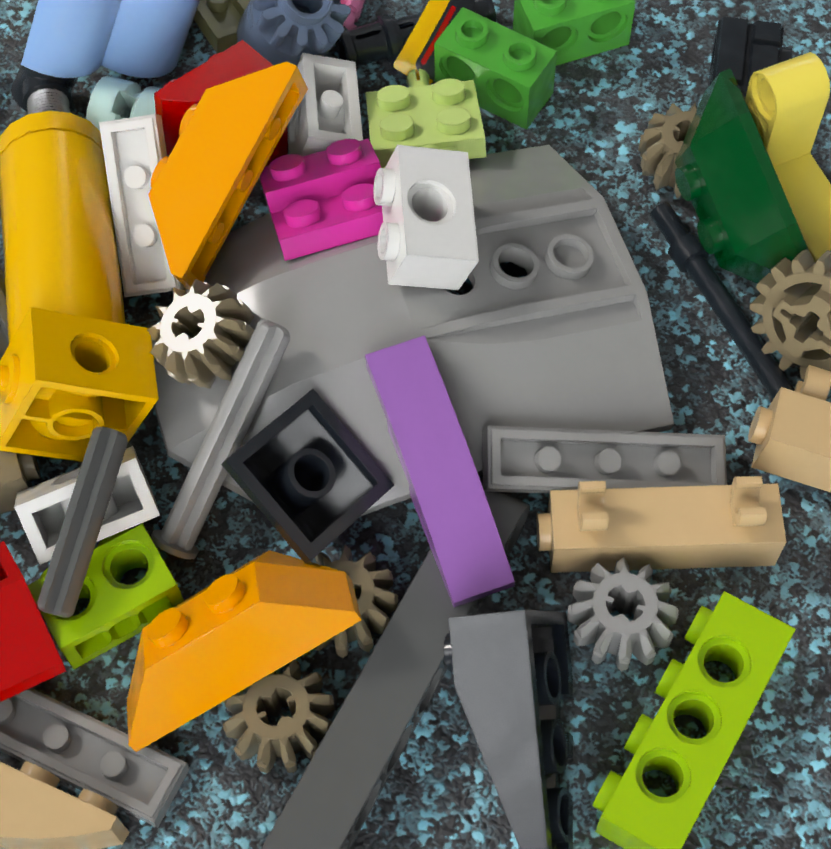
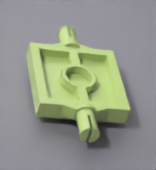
M414 69L407 75L408 87L389 85L381 88L379 91L365 92L370 143L380 161L381 168L386 167L397 145L468 152L469 159L487 157L485 134L474 80L443 79L430 85L428 73L423 69H419L420 80H417Z

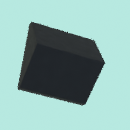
M314 389L310 390L221 463L224 469L305 564L313 560L394 486L392 481Z

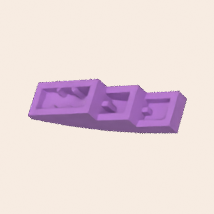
M425 335L366 354V367L386 416L389 435L409 483L412 502L453 607L514 587L515 580L490 506Z

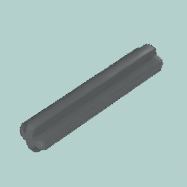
M95 427L92 431L38 598V609L43 612L63 618L71 617L74 614L128 444L126 435L120 431L108 427Z

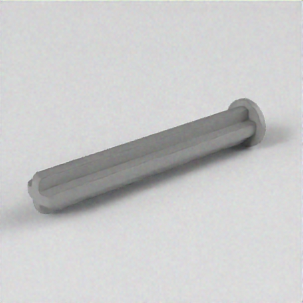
M263 319L258 322L162 530H154L150 538L153 543L165 552L184 559L196 558L199 550L194 544L228 473L221 463L240 448L290 341L289 331L283 326Z

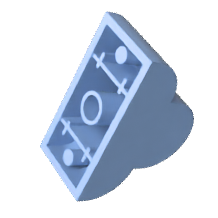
M38 0L21 65L38 73L59 78L84 77L94 73L100 66L120 74L138 78H156L167 75L177 66L200 0Z

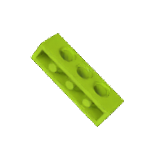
M725 591L713 611L703 605L701 606L684 640L694 645L684 664L675 659L671 660L655 690V694L665 699L654 719L642 713L624 746L625 750L634 754L623 776L611 770L592 806L603 812L595 830L596 833L623 849H682L796 630L795 628ZM709 661L725 663L733 671L735 680L720 682L713 679L706 672L704 663ZM679 715L696 717L704 725L706 736L692 739L682 735L674 724V718ZM651 770L667 773L675 782L677 793L669 797H660L652 794L645 787L642 775Z

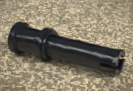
M475 0L472 12L496 22L493 1ZM423 11L397 19L393 15L382 14L377 16L374 23L349 30L343 26L344 32L335 43L339 59L356 62V72L358 66L382 59H387L391 63L395 62Z

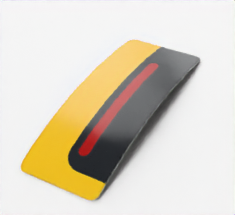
M429 0L396 58L393 67L406 76L415 69L417 80H420L419 69H423L428 73L429 84L431 85L435 78L434 43L462 7L470 11L473 10L475 0Z

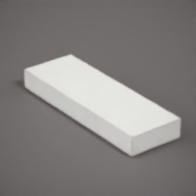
M152 114L99 122L124 296L132 297L173 291V288L184 290L185 286L171 274L148 195L152 188L151 178L154 169L159 161L167 156L161 115Z

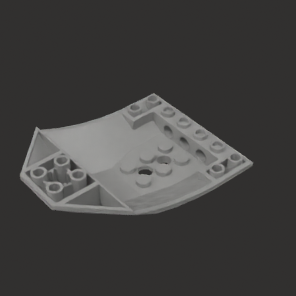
M550 145L486 154L487 157L469 159L479 262L467 277L471 281L473 289L463 295L452 294L445 289L388 285L386 260H380L378 256V235L285 261L269 213L230 232L211 265L204 282L211 286L219 283L221 286L225 285L236 293L237 299L242 300L249 306L251 313L254 315V319L250 323L254 330L258 322L263 319L283 326L290 334L287 348L240 448L310 390L314 389L394 484L387 493L361 516L410 499L409 483L389 435L387 419L368 373L365 355L424 335L450 397L478 476L483 475L482 429L486 426L663 432L671 430L674 420L648 294L604 197ZM512 262L517 267L524 269L527 272V276L521 278L509 276L501 270L499 264ZM152 340V348H153L154 345L156 344V342ZM154 358L159 398L154 405L167 455L191 468L231 381L222 380L217 376L210 389L198 387L193 382L190 385L186 383L181 384L169 376L168 371L157 363ZM238 361L232 366V377L238 367ZM227 473L222 486L252 501L230 474Z

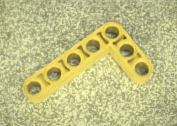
M809 52L753 72L745 102L814 262H816L827 250L831 251V184L811 155V150L829 99L830 82L826 68L816 54Z

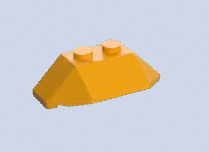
M286 61L206 89L198 105H192L184 114L179 129L180 137L170 156L163 157L154 169L151 178L152 188L148 194L171 274L188 290H190L195 279L204 282L211 265L297 106L300 105L308 90L298 67Z
M268 550L230 574L219 577L210 586L180 604L158 614L152 622L142 628L127 697L128 745L135 752H138L360 622L362 619L353 582L344 571L313 562L305 564L302 559Z

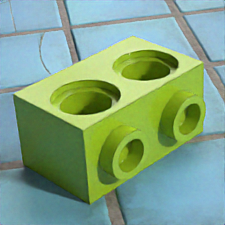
M140 524L131 530L126 529L102 539L97 548L94 549L79 598L90 599L89 605L82 613L63 618L41 610L40 612L61 652L72 668L76 669L141 633L142 628L152 622L158 614L180 604L184 599L144 525ZM139 567L148 569L146 575L137 583L129 585L120 583L123 575L129 570ZM48 568L41 574L40 579L28 585L36 604Z

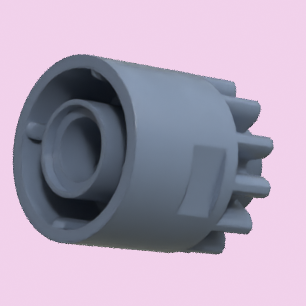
M250 0L239 20L237 42L244 40L273 65L287 61L298 66L302 53L327 56L344 32L343 23L351 13V8L341 4L340 0Z

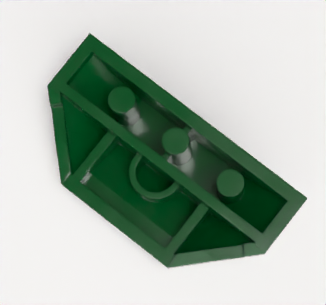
M730 68L720 72L704 91L675 161L677 166L675 179L682 197L686 201L691 200L700 220L697 224V231L706 252L714 254L720 268L758 284L768 273H771V269L786 257L792 262L801 251L808 250V247Z

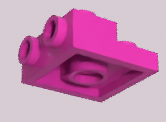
M368 138L360 141L356 139H342L330 144L324 151L306 156L298 154L284 155L273 160L269 166L264 167L259 178L285 261L379 234L383 223L382 206L376 205L374 202L373 188L377 170L381 166Z

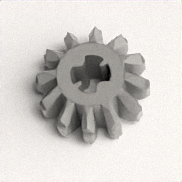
M623 557L617 561L614 574L612 575L606 568L597 563L591 569V582L579 580L574 585L572 595L577 602L568 606L567 620L579 626L573 636L576 646H586L595 643L591 657L595 665L603 662L609 653L616 655V666L621 672L628 669L632 654L647 666L655 659V647L668 648L671 644L674 634L668 626L676 623L679 615L677 606L665 603L672 591L669 582L649 584L653 573L650 564L641 568L638 575L629 573V565ZM616 608L620 614L613 617L611 610ZM632 612L634 615L633 621H629L625 615Z

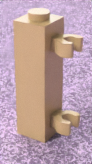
M808 365L804 382L798 381L795 391L781 387L768 408L758 407L748 434V442L756 444L751 468L831 493V402L826 401L831 386V371Z
M762 476L734 477L732 485L606 489V481H579L578 490H550L547 513H537L536 519L538 551H549L551 573L591 572L592 567L596 566L597 563L608 571H615L617 561L623 557L629 565V570H640L650 564L652 570L775 566L786 544L778 483L763 484Z

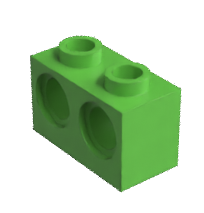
M514 0L513 31L557 50V66L629 45L636 1Z
M464 7L461 8L434 43L435 83L443 79L474 80L480 108L526 130L554 92L557 50Z

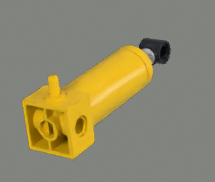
M21 65L12 83L11 93L19 107L28 112V115L12 122L0 136V205L9 346L0 360V451L83 462L92 431L95 427H108L120 431L126 435L129 442L158 401L154 357L150 353L152 350L151 335L147 331L149 328L125 324L117 242L101 133L89 120L70 113L73 105L72 89L78 78L53 77L38 73Z

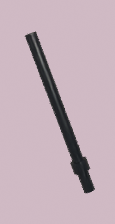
M668 202L656 206L651 211L650 216L670 245L668 254L680 272L689 273L772 400L781 387L795 391L771 353L764 354L761 350L765 344L757 333L752 332V325L707 260L709 253L702 246L699 236L696 233L688 232Z

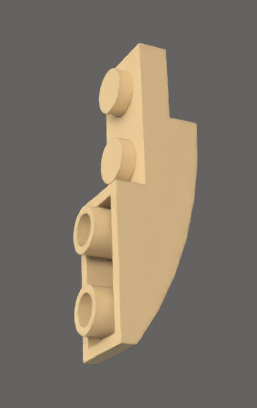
M25 761L20 770L0 762V849H103L124 844L129 831L114 816L119 807L110 800L87 789H82L78 798L56 788L60 782L57 776L30 762Z

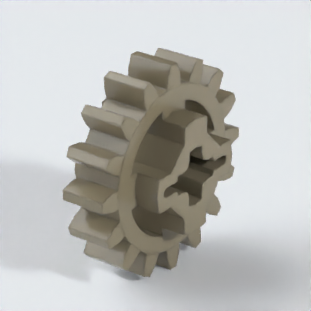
M803 250L792 262L786 257L771 269V273H768L757 284L756 288L761 294L750 303V310L763 315L751 327L753 333L767 334L769 341L761 349L763 353L769 354L778 351L782 355L779 368L785 371L795 363L800 366L801 379L804 380L808 365L831 371V251L827 250L814 262L809 250Z

